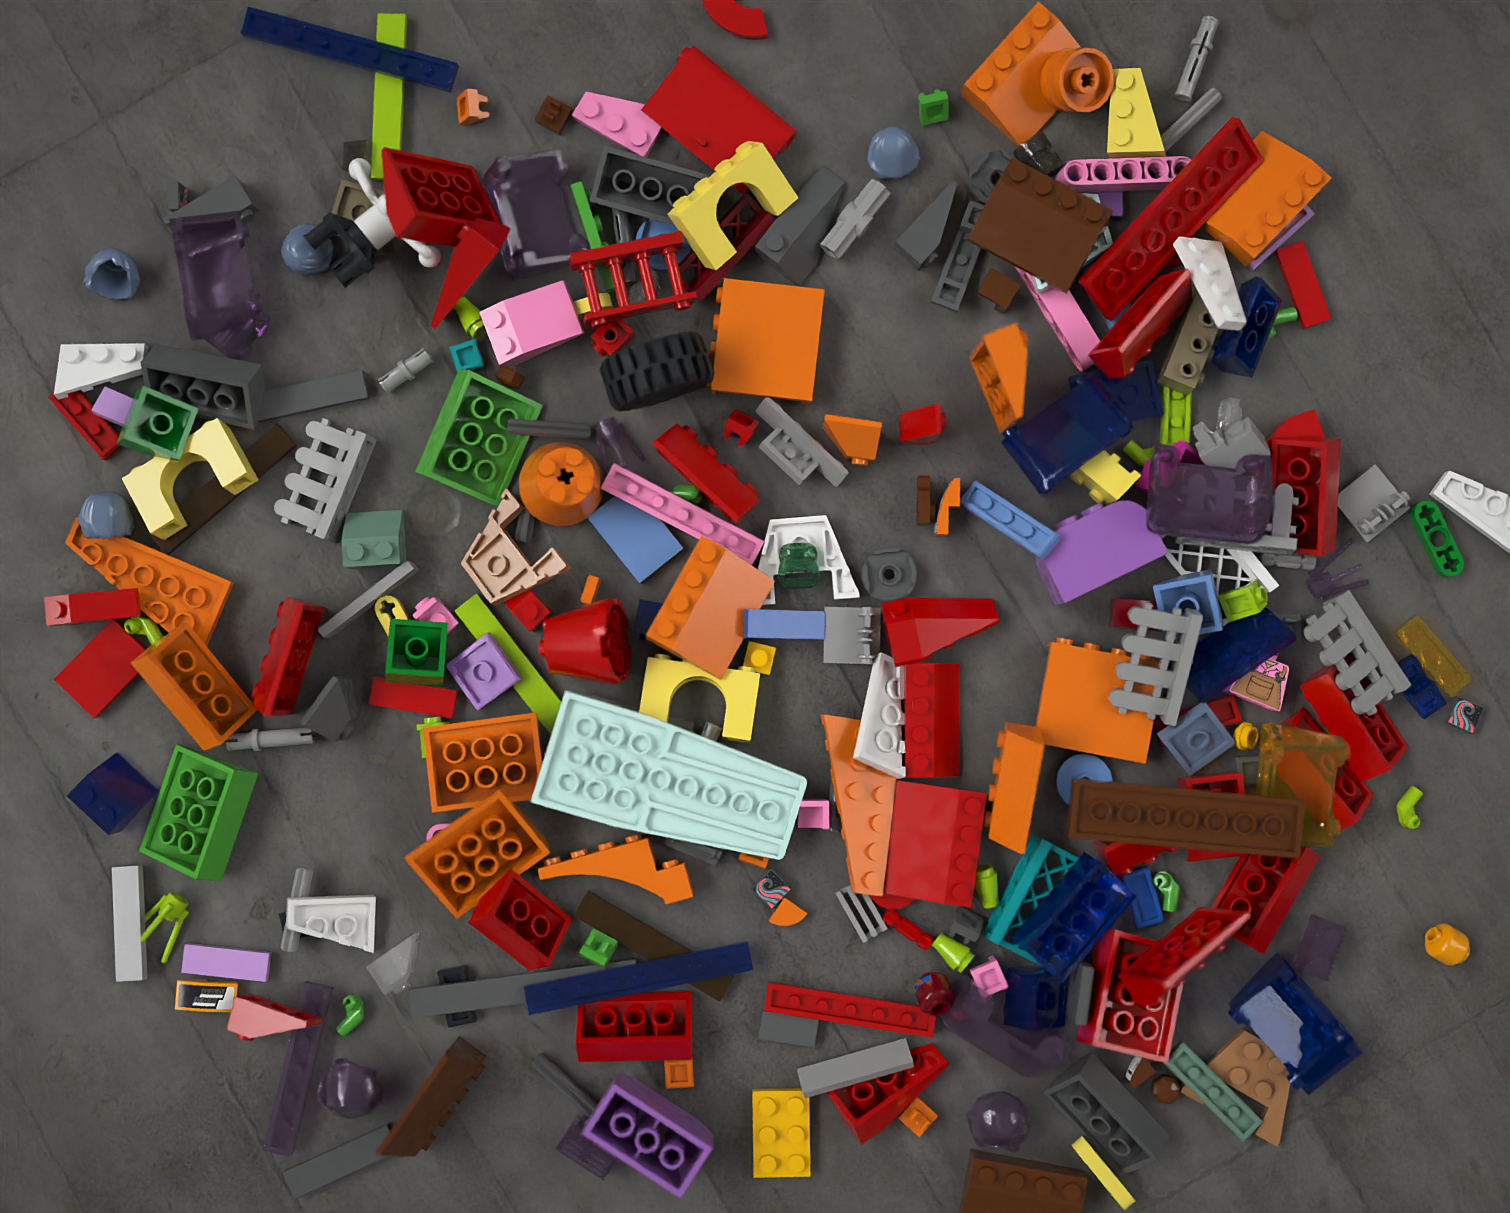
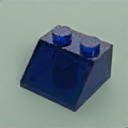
M115 753L88 773L67 797L105 833L111 835L121 832L159 790L123 756Z
M1036 966L1008 967L1006 976L1008 987L1006 988L1005 1004L1003 1007V1025L1028 1031L1065 1027L1069 970Z

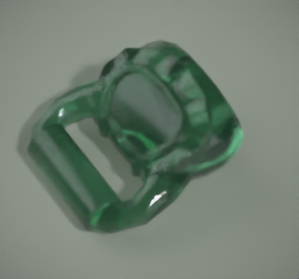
M797 542L785 544L780 548L778 579L784 588L807 589L816 585L819 578L818 553L813 544ZM811 571L812 577L785 578L786 572L806 573Z

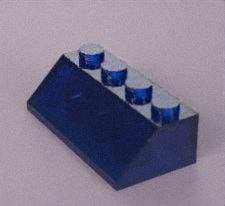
M1084 852L1014 933L1011 939L1058 981L1063 983L1137 896L1100 861Z

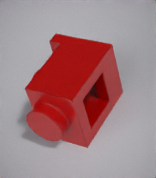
M622 319L608 321L609 324L607 326L598 328L590 336L594 342L591 346L600 356L604 357L607 354L610 357L615 353H619L635 337L634 331ZM608 332L615 333V338L611 341L605 339V335Z

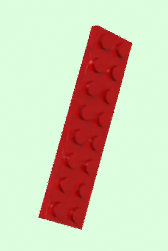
M1231 117L1078 280L1105 319L1113 321L1177 253L1173 246L1179 236L1191 238L1264 160L1240 118Z

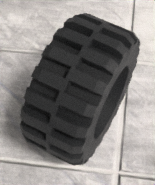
M694 331L670 334L665 337L642 342L611 355L603 360L600 366V374L611 407L618 412L636 410L683 396L711 383L715 374L704 339L698 332Z

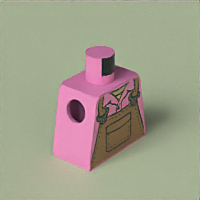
M1265 640L1260 654L1245 652L1222 691L1268 710L1280 711L1289 672V666L1276 661L1281 646Z

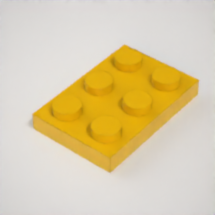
M802 1088L752 1089L754 1178L811 1177L809 1097L804 1098Z

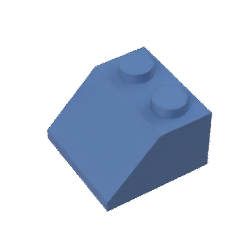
M1212 569L1184 574L1153 585L1158 610L1172 613L1173 607L1180 608L1182 610L1181 614L1184 615L1186 608L1194 609L1203 615L1199 634L1223 630L1224 623ZM1163 630L1164 639H1166L1167 630ZM1176 632L1175 639H1178L1179 633Z

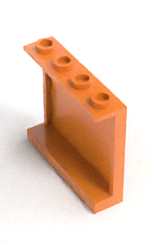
M724 278L723 286L717 287L716 303H721L720 314H714L713 330L718 331L717 342L711 341L710 358H714L713 370L715 374L712 382L706 384V386H711V393L723 392L758 397L768 396L769 398L800 401V404L811 405L825 289Z
M1056 638V642H1048L1047 647L1050 648L1035 726L1040 728L1044 744L1146 764L1154 719L1147 718L1146 712L1127 709L1126 714L1119 713V707L1113 706L1108 699V694L1112 689H1123L1125 680L1120 679L1116 675L1115 666L1121 661L1130 662L1129 652L1112 648L1111 653L1100 651V645L1084 643L1083 648L1072 646L1073 640ZM1141 654L1138 664L1159 667L1160 662H1156V657ZM1134 682L1132 691L1152 695L1154 685Z

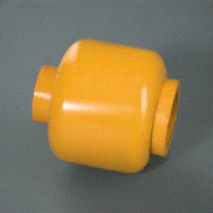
M1441 923L1427 931L1425 935V950L1431 957L1444 965L1453 966L1467 959L1470 953L1469 940L1465 934L1449 924Z

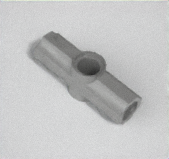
M871 179L855 201H851L844 208L837 219L836 225L820 243V247L830 257L839 261L854 240L860 238L868 229L874 219L873 216L889 198L891 193L879 181Z

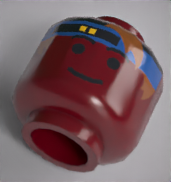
M927 972L921 976L914 986V992L921 1010L932 1016L946 1014L955 1002V994L949 979L942 973Z

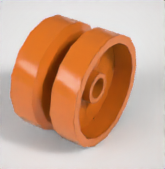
M1065 48L1055 52L1046 61L1041 71L1040 86L1042 95L1047 103L1058 111L1091 112L1100 108L1108 100L1113 89L1114 73L1112 64L1106 55L1094 48Z

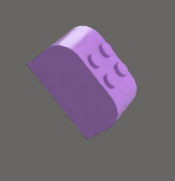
M1117 501L1104 507L1101 502L1082 511L1083 518L1078 519L1074 515L1055 524L1058 530L1054 532L1060 536L1061 540L1043 561L1035 556V563L1054 604L1059 605L1167 554L1168 551L1149 513L1141 505L1131 501Z
M623 1073L616 1075L585 1123L582 1131L584 1136L679 1198L682 1197L711 1152L714 1138L711 1131L694 1116L642 1082Z

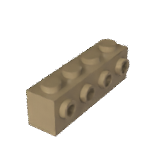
M1195 286L1192 291V298L1186 306L1156 383L1184 395H1188L1194 389L1198 390L1205 377V374L1201 373L1205 364H1209L1215 352V349L1212 348L1214 339H1218L1223 332V329L1217 327Z

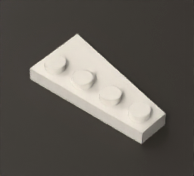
M1179 236L1173 243V246L1185 268H1188L1191 272V279L1217 327L1220 329L1241 330L1247 322L1222 242Z
M1445 472L1429 495L1510 554V497L1505 493L1486 488L1483 484L1454 472Z
M881 652L876 654L874 658L853 758L900 779L906 777L905 767L902 766L905 741H902L901 726L905 725V713H902L901 700L904 699V666L895 667L893 658Z

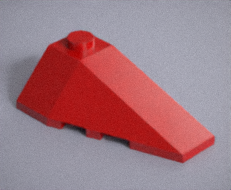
M478 217L472 225L466 222L457 234L460 241L454 249L431 327L437 328L500 250L511 228L507 225Z
M908 597L881 603L883 626L895 667L923 662L931 658V653L943 647L947 650L954 646L955 641L965 636L972 637L1000 623L992 598Z
M932 1043L910 1050L914 1064L913 1068L826 1092L844 1123L861 1145L883 1131L949 1066L948 1061Z

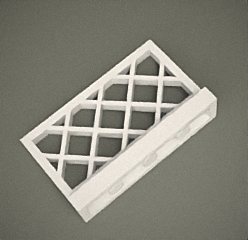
M1205 497L1203 516L1213 517L1214 504L1208 497ZM1178 519L1159 532L1161 539L1168 533H1176L1177 530L1174 529L1181 524L1178 523ZM1180 544L1179 550L1167 549L1168 553L1165 554L1166 558L1180 575L1194 573L1185 571L1182 568V554L1198 556L1196 572L1201 571L1203 556L1219 558L1217 574H1213V577L1216 578L1215 586L1218 596L1220 578L1236 580L1235 589L1240 587L1241 580L1252 581L1255 579L1258 580L1260 586L1265 588L1267 593L1279 586L1251 551L1226 549L1231 555L1227 556L1223 555V548H1220L1218 555L1203 553L1204 546H1200L1199 552L1183 551L1184 544ZM1171 553H1178V561ZM1223 558L1236 561L1238 564L1237 577L1221 575ZM1242 570L1248 578L1241 577ZM1226 616L1224 618L1222 617L1224 623L1223 626L1228 623Z

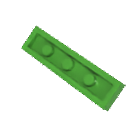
M581 181L571 184L591 249L608 246L607 241L601 243L598 234L603 231L599 216H593L590 206L595 205L594 202H590V188L584 190ZM606 265L598 266L605 292L609 293L610 296L615 295L616 292L610 268H607Z

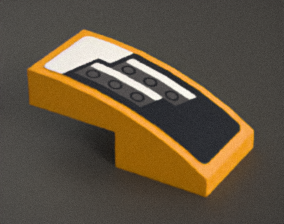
M206 979L177 980L175 1009L231 1012L235 996H237L238 983L207 982Z

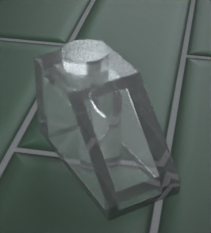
M419 931L366 967L384 995L391 991L396 995L410 985L407 980L415 972L422 936Z

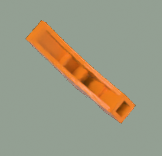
M641 833L625 837L626 842L615 845L614 840L599 844V850L589 853L587 848L573 851L570 853L571 858L560 860V856L545 859L543 860L544 865L537 869L540 880L579 874L620 879L657 894L664 899L665 904L691 898L694 895L686 862H678V858L662 862V867L658 868L650 837H642Z

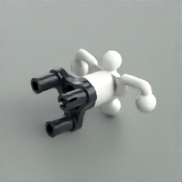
M356 158L349 164V174L353 179L359 181L364 193L373 203V206L354 221L329 212L322 217L323 221L303 235L314 250L334 234L336 236L339 235L347 244L349 251L329 265L334 270L335 277L344 288H347L362 274H368L374 270V253L396 237L387 217L385 194L380 195L369 178L371 166L368 161L362 158ZM402 239L419 253V261L423 266L433 268L439 264L441 253L438 248L426 245L424 242Z

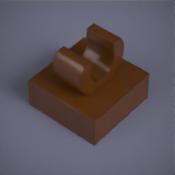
M547 95L535 117V122L561 135L573 113V109Z

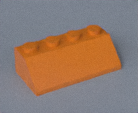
M187 622L152 644L131 662L132 666L203 751L221 745L257 711L252 706L251 700Z
M1005 722L1004 731L999 730L997 748L1001 749L999 758L994 757L992 774L996 775L994 785H989L987 801H991L990 811L985 810L983 827L987 828L989 839L1018 853L1025 854L1044 742L1039 727Z

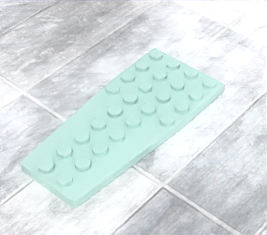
M565 690L531 802L615 827L779 860L785 855L806 789L807 780L800 774L650 715Z

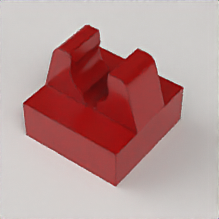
M735 408L724 425V438L728 439L734 432L740 435L738 445L743 446L753 435L760 421Z

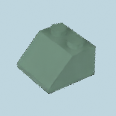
M404 510L347 513L342 534L343 567L348 569L394 567L406 561Z

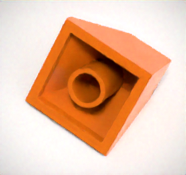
M825 414L822 428L844 458L852 460L851 464L856 466L868 467V463H874L882 422Z

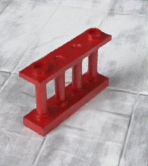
M681 231L570 253L569 264L571 272L579 271L582 274L591 313L584 314V326L592 325V328L607 326L609 324L608 321L674 308L675 311L691 308V304H694L697 298L696 291L685 293L676 254L678 250H681L684 242ZM658 254L665 257L674 296L661 299L657 298L648 261L651 258L650 256ZM634 259V262L638 264L646 302L630 305L621 265L623 261ZM606 265L607 268H610L619 307L602 310L593 273L595 267Z

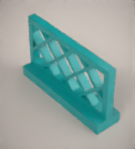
M1033 834L1025 849V854L1020 858L999 899L1000 904L994 908L981 934L988 940L1045 967L1056 946L1057 940L1069 921L1096 867ZM1050 850H1053L1059 854L1061 865L1048 869L1045 860ZM1065 857L1072 861L1066 863ZM1076 865L1086 868L1081 879L1071 881L1068 868ZM1063 870L1067 883L1053 888L1049 874ZM1045 876L1048 890L1034 894L1032 885L1035 879ZM1069 889L1071 898L1068 904L1058 907L1055 893ZM1050 895L1053 909L1040 913L1036 899ZM1032 901L1035 915L1021 919L1019 910L1022 904ZM1055 914L1058 922L1055 929L1045 932L1042 918ZM1037 920L1040 934L1027 938L1023 925ZM1019 927L1022 940L1014 943L1004 940L1009 929ZM1042 939L1045 948L1038 958L1031 954L1029 943Z

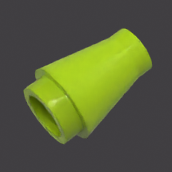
M461 297L453 308L457 312L466 334L474 339H479L487 334L479 313L481 310L474 306L466 297Z
M992 864L977 866L974 888L982 901L983 908L996 907L1000 904L997 871L993 869Z
M942 932L931 945L953 971L956 969L960 973L975 956L970 952L971 948L955 941Z

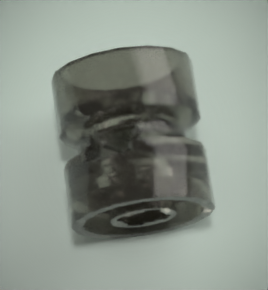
M1044 132L1029 138L1013 152L1018 161L1049 177H1053L1065 166L1056 152H1050L1052 144Z

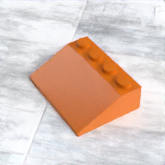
M1038 1L964 83L960 96L1022 150L1057 111L1047 103L1042 95L1040 86L1041 71L1046 61L1057 51L1065 48L1081 47L1062 22Z
M1263 131L1254 138L1253 142L1264 160L1201 226L1216 241L1222 242L1223 247L1245 267L1262 252L1331 180V177L1312 159Z
M1016 323L984 335L969 356L1000 434L1006 432L1022 417L1027 362L1026 346L1029 343L1026 333L1023 329L1019 330Z
M701 536L647 632L646 639L721 680L744 639V609H760L775 580L728 549Z
M536 712L423 727L432 813L472 809L499 789L514 803L531 801L545 757Z
M499 789L406 855L405 860L453 916L458 919L477 906L480 898L509 870H513L520 875L550 854V849L545 836L532 820Z

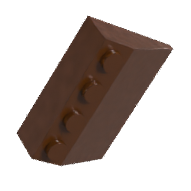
M1012 158L995 185L967 241L1067 294L1107 228L1113 210Z
M459 1036L440 1059L375 1153L380 1156L416 1157L421 1148L427 1151L436 1138L432 1134L437 1125L443 1128L453 1114L449 1111V1108L454 1101L458 1104L461 1103L469 1091L465 1087L471 1078L476 1081L486 1067L482 1064V1061L487 1055Z
M970 1149L959 1213H1081L1088 1179L1081 1169Z

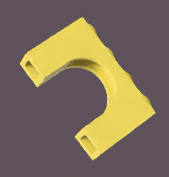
M747 141L741 144L731 159H726L715 167V173L709 178L706 177L697 182L694 186L695 190L688 196L679 198L673 204L674 208L667 213L706 268L717 270L737 253L721 230L716 217L718 200L729 186L740 182L745 184L764 211L779 216L798 199V196L763 143Z
M218 418L204 423L199 430L188 436L179 461L154 456L152 460L142 466L135 467L131 470L130 474L122 478L150 533L162 540H166L188 526L174 500L173 486L178 474L189 464L198 461L209 462L222 487L234 495L258 481L230 427Z
M655 654L654 658L648 657L639 712L668 722L670 704L675 692L688 682L706 681L716 686L726 701L722 740L750 744L760 673H755L754 668L739 666L738 670L727 669L720 680L685 660H682V662L672 661L671 656Z

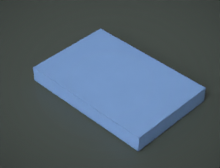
M616 496L588 517L640 584L684 549L659 518Z

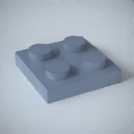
M1202 701L1178 718L1176 726L1169 725L1157 733L1189 776L1236 744L1205 701Z

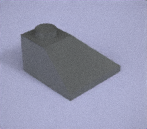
M333 676L302 718L300 724L334 742L341 741L343 738L345 740L348 739L356 728L353 723L357 719L351 678L348 676Z

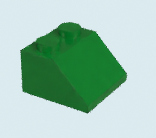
M142 386L135 393L117 444L145 455L179 461L199 408Z
M390 619L385 682L443 686L448 623Z

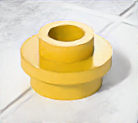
M1248 722L1241 723L1233 734L1237 748L1244 751L1253 749L1259 738L1258 729Z

